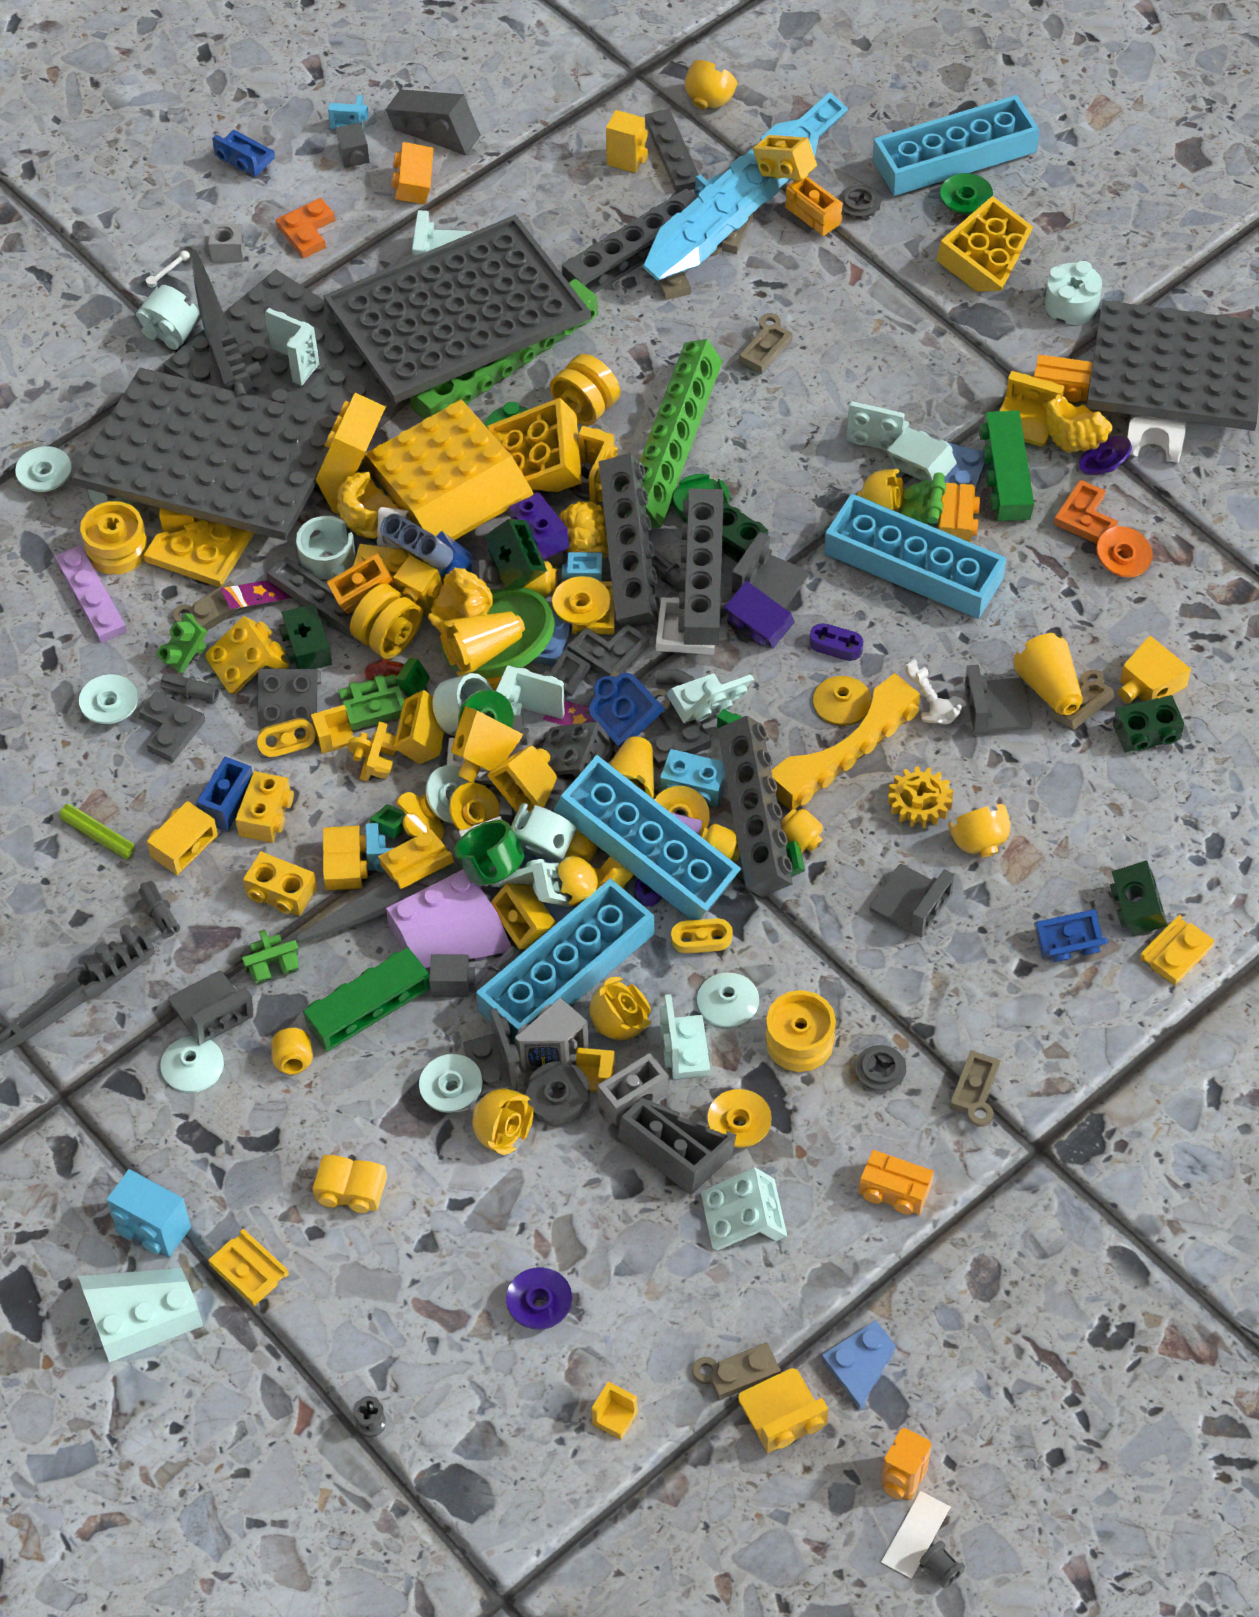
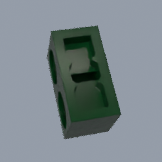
M723 502L722 553L738 563L759 532L768 535V529L762 523L746 516L740 509Z
M1169 695L1116 707L1113 727L1124 753L1130 751H1143L1148 747L1161 744L1169 745L1181 740L1184 721L1173 696Z

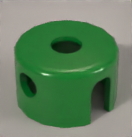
M492 820L472 828L459 839L454 848L455 855L469 880L475 885L481 886L495 884L506 879L521 866L525 857L523 848L510 824L504 820ZM494 866L496 871H490L491 867Z

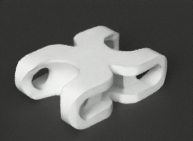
M1131 414L1127 435L1132 444V450L1129 455L1138 456L1141 447L1147 444H1156L1166 451V461L1179 463L1186 422Z

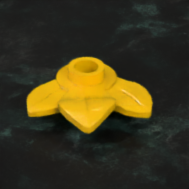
M407 792L398 797L396 804L406 814L403 818V827L409 836L415 838L432 830L440 840L443 838L444 827L440 818L431 810L425 794L417 796L412 792Z

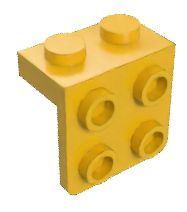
M1011 371L1007 382L1006 397L1000 411L1020 410L1024 442L1044 446L1049 438L1047 404L1054 399L1055 395L1060 394L1063 396L1065 386Z
M582 426L578 434L580 464H593L589 474L590 501L599 505L600 501L603 502L598 461L617 457L618 448L615 447L614 434L597 428Z
M243 616L205 654L216 675L231 694L238 693L258 673V669H262L265 665L273 669H287L290 666L284 657L286 654L285 650L271 638V629L262 621L257 623Z
M790 1368L742 1391L738 1397L742 1409L767 1454L776 1449L785 1448L807 1434L818 1432L828 1422L829 1409L823 1398L815 1401L799 1371L795 1368Z

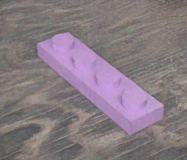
M79 545L55 555L58 567L100 643L126 633L127 629L124 621L82 546Z

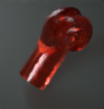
M379 659L374 663L368 664L364 673L369 681L374 680V676L378 675L385 677L395 674L397 677L405 664L387 659Z

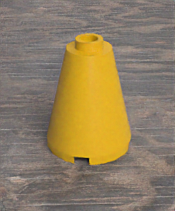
M511 611L446 620L439 625V628H444L445 633L440 634L443 650L450 665L457 664L460 671L456 672L458 676L473 673L522 638V632L525 631L521 617L519 615L515 616Z
M1055 633L1042 634L1030 639L1024 644L1026 649L1021 654L1017 651L1014 655L1012 664L1015 672L1056 713L1060 715L1075 713L1079 709L1083 698L1067 641L1062 636L1061 638L1057 637Z
M630 737L625 740L609 765L654 799L652 745L642 737Z

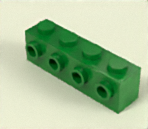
M1020 410L986 412L984 423L979 425L980 440H985L983 462L988 463L989 470L986 472L987 487H992L990 509L995 510L997 521L1031 520L1034 499Z
M409 947L401 952H395L386 961L374 968L366 969L358 978L348 984H341L333 993L325 998L313 1001L307 1009L303 1010L306 1027L327 1053L430 990L429 972Z

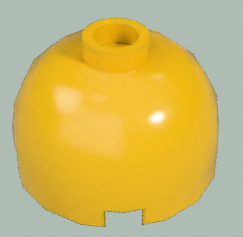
M695 60L689 67L685 77V90L688 96L693 100V104L703 110L722 107L734 95L738 85L737 80L725 69H723L722 73L715 70L716 64L712 62Z
M885 469L872 473L863 483L862 490L858 491L857 496L898 512L899 507L902 508L904 498L902 477L896 478V474L900 471L898 469Z
M997 804V811L990 812L987 806L956 818L957 825L950 821L948 827L955 844L966 853H980L981 858L997 854L999 852L997 847L1006 842L1010 833L1009 815L1004 804Z
M610 977L592 994L589 1004L590 1017L596 1031L605 1037L616 1041L630 1040L651 1024V1020L648 1021L651 1008L645 996L636 986L631 983L627 987L620 983L623 978Z
M506 1088L490 1091L481 1098L473 1109L472 1118L473 1132L480 1143L486 1148L502 1155L514 1152L517 1148L512 1147V1145L519 1136L524 1141L532 1126L534 1109L528 1105L530 1098L522 1093Z

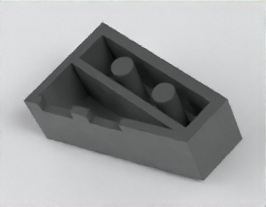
M400 89L385 109L394 130L463 155L468 154L481 136L464 94Z
M641 1098L621 1116L618 1139L692 1195L732 1157L736 1134L728 1131L726 1134L708 1128V1123L700 1120L697 1123L680 1117V1112Z

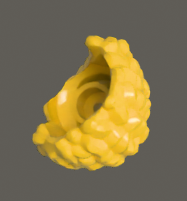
M1060 394L1055 395L1054 399L1047 404L1048 434L1052 437L1055 445L1061 447L1064 452L1071 453L1079 450L1085 452L1089 449H1097L1100 443L1107 441L1108 434L1112 431V425L1099 411L1094 413L1086 405L1075 407L1068 403L1066 398Z
M358 472L353 476H348L338 488V497L336 499L337 511L340 514L341 520L346 523V526L358 536L372 539L377 538L378 510L380 507L400 509L397 504H394V500L390 496L384 495V491L375 486L369 472Z
M578 501L576 504H570L568 508L562 510L558 517L567 527L569 548L564 551L566 553L603 552V559L608 557L604 508L591 501Z
M455 567L449 574L445 575L443 579L444 585L440 586L438 597L433 600L435 605L431 608L432 613H429L428 619L443 634L445 630L444 628H439V625L446 620L488 615L487 613L493 605L492 593L486 586V583L482 579H478L475 574Z

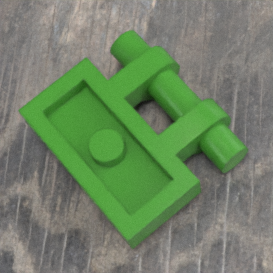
M937 472L934 474L931 482L926 479L906 488L901 514L927 525L928 522L931 524L937 523L939 516L943 512L941 499L946 492L945 475Z
M395 674L385 677L383 675L374 676V680L360 684L356 681L349 683V687L338 689L341 701L349 699L343 701V705H345L351 731L378 724L379 721L386 722L400 718L404 698L400 687L396 686Z

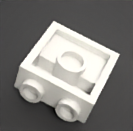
M661 597L656 651L714 655L715 645H684V633H678L679 615H684L685 609H679V597Z

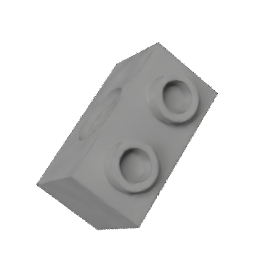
M649 1053L598 1085V1103L613 1123L618 1126L620 1125L621 1116L641 1098L655 1103L668 1095L669 1075L652 1054Z

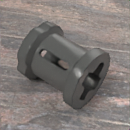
M581 463L582 483L574 486L576 497L583 500H590L589 474L593 467V464Z
M365 1396L355 1403L353 1415L356 1419L358 1432L368 1438L380 1435L386 1426L383 1405L376 1397Z
M939 1541L924 1553L919 1562L922 1566H928L940 1579V1585L946 1588L964 1572L966 1566L962 1562L957 1563L945 1550V1543Z

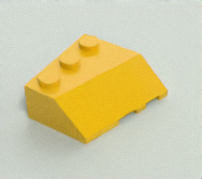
M992 196L941 240L936 261L976 292L1002 291L1033 230V226Z
M357 393L354 394L351 402L345 400L324 445L329 450L316 478L330 509L338 514L336 507L338 488L348 476H353L357 472L385 410V406Z
M561 398L487 426L489 431L512 455L531 489L559 492L582 483L577 416Z

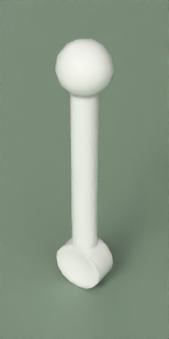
M181 251L179 257L157 275L149 276L146 279L147 286L150 288L155 287L160 278L180 262L187 261L190 258L189 252Z

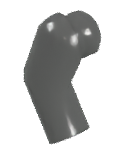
M656 669V684L682 685L695 680L693 676L679 669Z

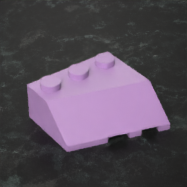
M464 869L386 908L388 925L403 950L407 947L410 948L427 971L430 970L431 954L468 955L469 959L481 961L486 960V956L504 954L511 946L498 913L480 886L475 885L469 880Z

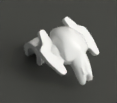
M915 659L905 665L907 676L911 681L917 683L918 687L921 688V692L924 693V697L927 698L926 700L930 702L929 712H923L921 720L926 723H939L941 725L952 723L960 714L961 707L967 705L966 702L957 696H953L950 699L938 698V695L934 693L935 691L931 688L932 686L927 679V668L924 667L919 670Z

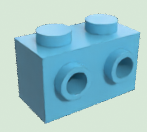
M670 749L660 777L661 792L673 786H687L699 792L706 800L708 806L716 808L719 807L727 783L723 761Z

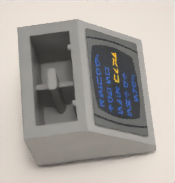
M561 998L553 1005L548 1004L545 1006L537 1019L530 1025L525 1024L516 1034L515 1044L520 1062H518L520 1071L534 1072L549 1062H561V1064L570 1066L571 1064L575 1065L577 1048H589L587 1020Z

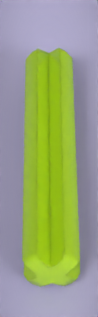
M65 804L60 809L59 815L61 820L122 858L128 859L135 852L134 843L73 805Z

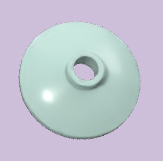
M43 446L29 450L22 455L16 464L15 473L19 483L26 489L35 492H46L60 487L68 480L71 475L72 464L69 456L64 451L55 447Z
M115 674L102 675L92 679L83 687L79 696V705L84 716L99 724H113L126 719L132 714L138 703V693L135 685L129 679Z
M445 765L437 768L430 774L426 783V798L431 810L437 817L453 824L449 811L450 798L456 788L469 783V781L457 776L460 767Z
M719 973L708 978L701 985L697 995V1006L703 1018L712 1025L721 1028H736L748 1023L755 1016L759 1007V994L755 985L748 978L736 973ZM731 993L733 996L725 997L723 994Z
M193 1036L184 1037L172 1043L165 1050L161 1059V1073L165 1082L177 1091L184 1093L200 1092L212 1086L219 1079L224 1067L223 1055L220 1048L211 1040L199 1045ZM196 1057L193 1061H186L187 1058Z
M446 1054L435 1058L424 1068L419 1080V1089L423 1100L431 1108L440 1112L453 1113L466 1109L476 1101L481 1093L483 1080L480 1069L473 1060L459 1054ZM451 1085L458 1086V1088L453 1091H447L448 1087Z

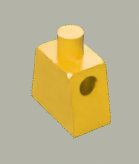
M1149 636L1124 664L1120 679L1123 686L1118 689V695L1122 701L1128 704L1137 697L1142 701L1173 695L1188 686L1191 668L1152 636Z
M465 706L451 748V753L465 759L457 776L473 783L481 768L491 772L509 757L523 734L477 710Z
M528 746L513 754L487 775L516 812H518L522 803L528 805L526 809L530 813H532L535 805L544 808L557 780L555 772L548 765L550 761L549 753L544 749H536L533 746Z

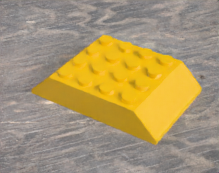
M462 399L450 404L445 409L424 419L410 429L401 432L387 442L378 445L373 450L367 452L362 459L363 464L400 509L409 511L408 518L412 523L434 536L443 531L453 540L460 538L509 509V506L534 495L512 455Z

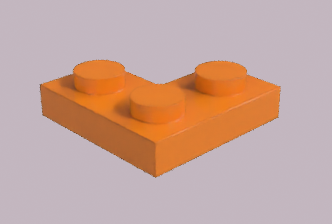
M318 198L275 220L277 228L304 259L326 248L325 240L318 233L317 229L334 222L335 215L322 198Z
M1080 479L1055 516L1054 525L1097 544L1102 533L1107 529L1117 527L1118 521L1096 511L1105 498L1106 490Z

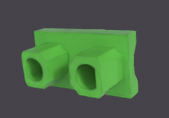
M185 613L181 622L173 623L170 628L171 639L168 644L159 647L156 652L157 656L163 663L171 664L178 673H184L195 653L200 654L204 652L206 643L203 639L208 631L195 621L192 614Z
M265 930L259 931L260 941L250 944L252 952L264 950L242 957L245 972L249 971L256 985L271 980V974L267 965L279 962L283 975L299 971L297 957L299 948L296 940L271 947L282 943L281 937L278 934L268 938Z

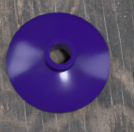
M1124 436L1108 437L1107 441L1100 443L1097 449H1089L1082 455L1079 467L1086 475L1112 472L1129 456L1132 444Z
M544 1267L530 1268L521 1272L512 1280L507 1290L506 1304L510 1315L520 1325L535 1330L548 1329L559 1324L569 1313L572 1305V1291L568 1281L557 1271ZM543 1300L545 1305L538 1307L534 1305V1302Z

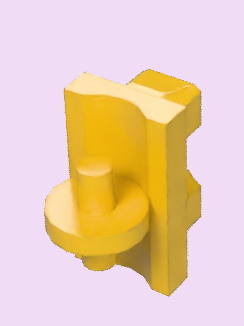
M379 721L376 732L373 733L370 741L368 740L369 735L364 732L360 733L359 737H353L349 740L348 749L354 754L353 760L359 762L362 760V757H365L359 777L363 781L367 782L371 775L386 779L390 773L393 761L378 756L379 752L391 756L396 752V749L393 748L396 736L386 732L388 726L386 723Z

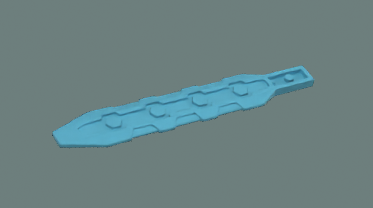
M829 92L800 119L775 124L760 138V141L767 135L807 137L815 157L818 139L847 113L848 108ZM751 149L744 156L737 158L729 166V170L713 184L707 185L689 206L681 213H676L659 229L643 268L659 281L699 266L730 233L737 231L743 226L754 211L764 202H769L789 178L775 179L773 177L761 176L753 149Z

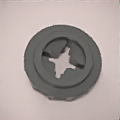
M853 185L844 189L839 196V201L842 202L843 214H850L853 219L861 216L864 220L867 215L874 217L875 212L880 210L881 197L875 189L869 186ZM863 198L864 203H862L860 206H856V204L859 203V201H861V199Z
M871 1046L861 1052L856 1061L857 1079L863 1082L865 1088H873L877 1093L887 1089L891 1092L895 1086L901 1085L906 1075V1062L903 1056L889 1046ZM876 1061L882 1068L888 1067L886 1069V1077L881 1076L880 1072H874Z

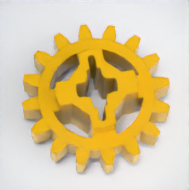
M915 766L914 773L904 769L903 778L895 775L894 784L889 785L888 805H892V815L900 813L899 822L902 823L908 819L910 820V827H914L916 822H920L922 828H926L928 821H931L935 826L938 825V818L946 819L948 810L952 809L953 789H949L950 781H941V772L932 775L930 767H927L925 772H921L920 768Z

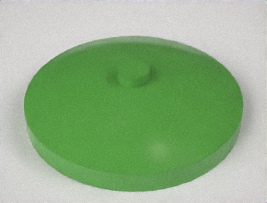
M505 587L491 590L493 605L487 614L511 611L515 616L519 615L521 617L525 631L522 632V638L475 670L474 674H479L485 679L503 676L507 666L522 668L542 653L552 638L555 620L548 602L539 593L521 587ZM441 643L442 652L449 666L456 672L460 671L457 664L450 665Z

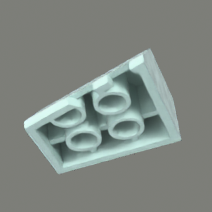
M182 1268L78 1276L109 1362L203 1326L199 1309Z

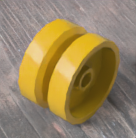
M584 353L573 358L566 368L561 370L549 383L553 400L561 398L575 412L577 423L585 426L593 425L603 415L605 410L610 409L621 396L619 383L612 371L599 359Z
M121 501L101 503L87 511L81 520L80 532L86 555L97 571L105 574L120 575L130 572L142 564L144 560L143 555L148 549V542L139 511L132 505Z
M380 584L371 589L356 607L350 622L351 635L366 646L370 645V649L384 659L394 658L401 654L417 635L423 618L422 608L407 597H403L400 592L390 585Z
M798 990L790 991L777 997L771 1004L766 1017L765 1042L767 1052L776 1064L786 1070L805 1072L824 1065L829 1059L835 1042L836 1019L834 1010L828 1001L814 992Z

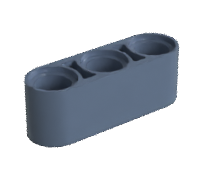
M395 513L388 515L382 521L380 527L381 534L400 549L437 570H443L451 563L453 550L430 532Z

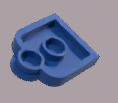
M622 673L616 677L604 676L598 679L594 686L595 697L589 707L592 718L601 725L618 747H621L626 739L637 737L665 710L650 691L631 673Z

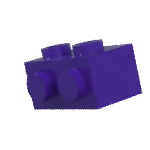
M540 493L509 506L511 519L527 521L543 560L569 548L567 527Z
M748 581L744 582L725 606L729 616L727 620L739 630L744 627L750 631V637L761 646H764L766 643L771 648H774L795 623L789 611Z

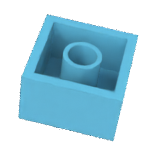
M128 1169L106 1199L116 1232L125 1239L131 1240L134 1238L142 1242L143 1247L153 1254L158 1255L160 1252L170 1258L191 1228L182 1197Z

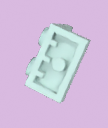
M418 210L412 248L413 257L472 233V231L434 230V222L429 221V211Z
M268 308L265 311L270 346L272 349L288 355L292 381L302 386L320 364L314 327L306 322L291 318L283 312H277Z
M851 401L848 410L847 441L887 451L904 430L909 427L910 422L904 421V413Z
M507 666L496 691L503 694L509 700L514 715H520L521 708L563 719L565 714L563 681L553 676H543L530 672L525 668Z
M713 673L673 687L666 695L683 723L692 720L701 722L711 716L712 713L717 712L719 715L723 709L730 710L734 706L732 702L748 692L747 687L754 679L752 675H748L721 685Z
M543 859L529 861L526 863L525 868L517 869L506 879L491 884L493 887L503 888L506 883L530 885L534 889L539 901L571 907L569 902L572 896L567 893H561L563 882L558 875L557 867L559 863L549 864L545 863Z
M671 994L665 995V1006H659L661 1040L664 1041L665 1068H671L673 1080L710 1076L703 1015L675 1018Z
M754 1167L701 1192L713 1249L721 1250L759 1232L775 1241L787 1237L775 1179Z

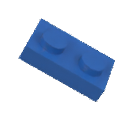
M236 130L231 131L225 138L219 135H215L212 138L215 156L254 177L275 159L272 149Z
M1096 909L1034 923L1042 959L1052 957L1053 962L1071 959L1070 953L1081 951L1082 956L1101 952L1100 946L1108 944L1107 937H1102Z

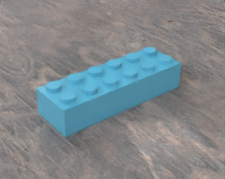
M1014 95L876 137L873 142L872 161L893 196L945 181L956 174L971 173L1036 153L1040 129L1018 95Z
M852 493L825 533V555L977 619L981 617L1004 579L1006 557Z
M598 755L594 757L561 795L553 810L558 815L569 820L579 832L691 920L702 919L741 870L739 866Z
M610 878L590 897L586 898L476 992L478 1012L492 1023L490 1010L497 1008L500 1018L506 1017L511 1034L509 1039L515 1043V1037L519 1029L525 1024L530 1025L537 1019L545 1006L548 1004L553 1005L559 998L572 1006L654 935V915Z

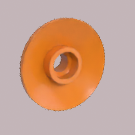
M1117 526L1107 529L1098 539L1096 546L1097 556L1101 564L1108 571L1120 577H1137L1143 574L1152 562L1153 554L1149 542L1141 533L1129 527Z

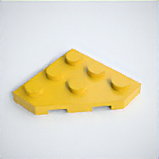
M203 519L184 525L185 529L171 534L166 531L157 534L143 556L146 563L216 587H221L255 533L212 521L207 522V520Z

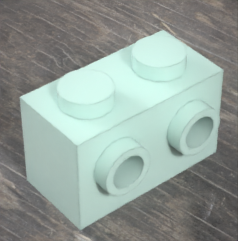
M909 427L887 449L895 469L921 481L927 479L931 482L934 474L937 472L943 473L946 476L957 464L952 453L953 449L946 441H938L924 431L918 432Z

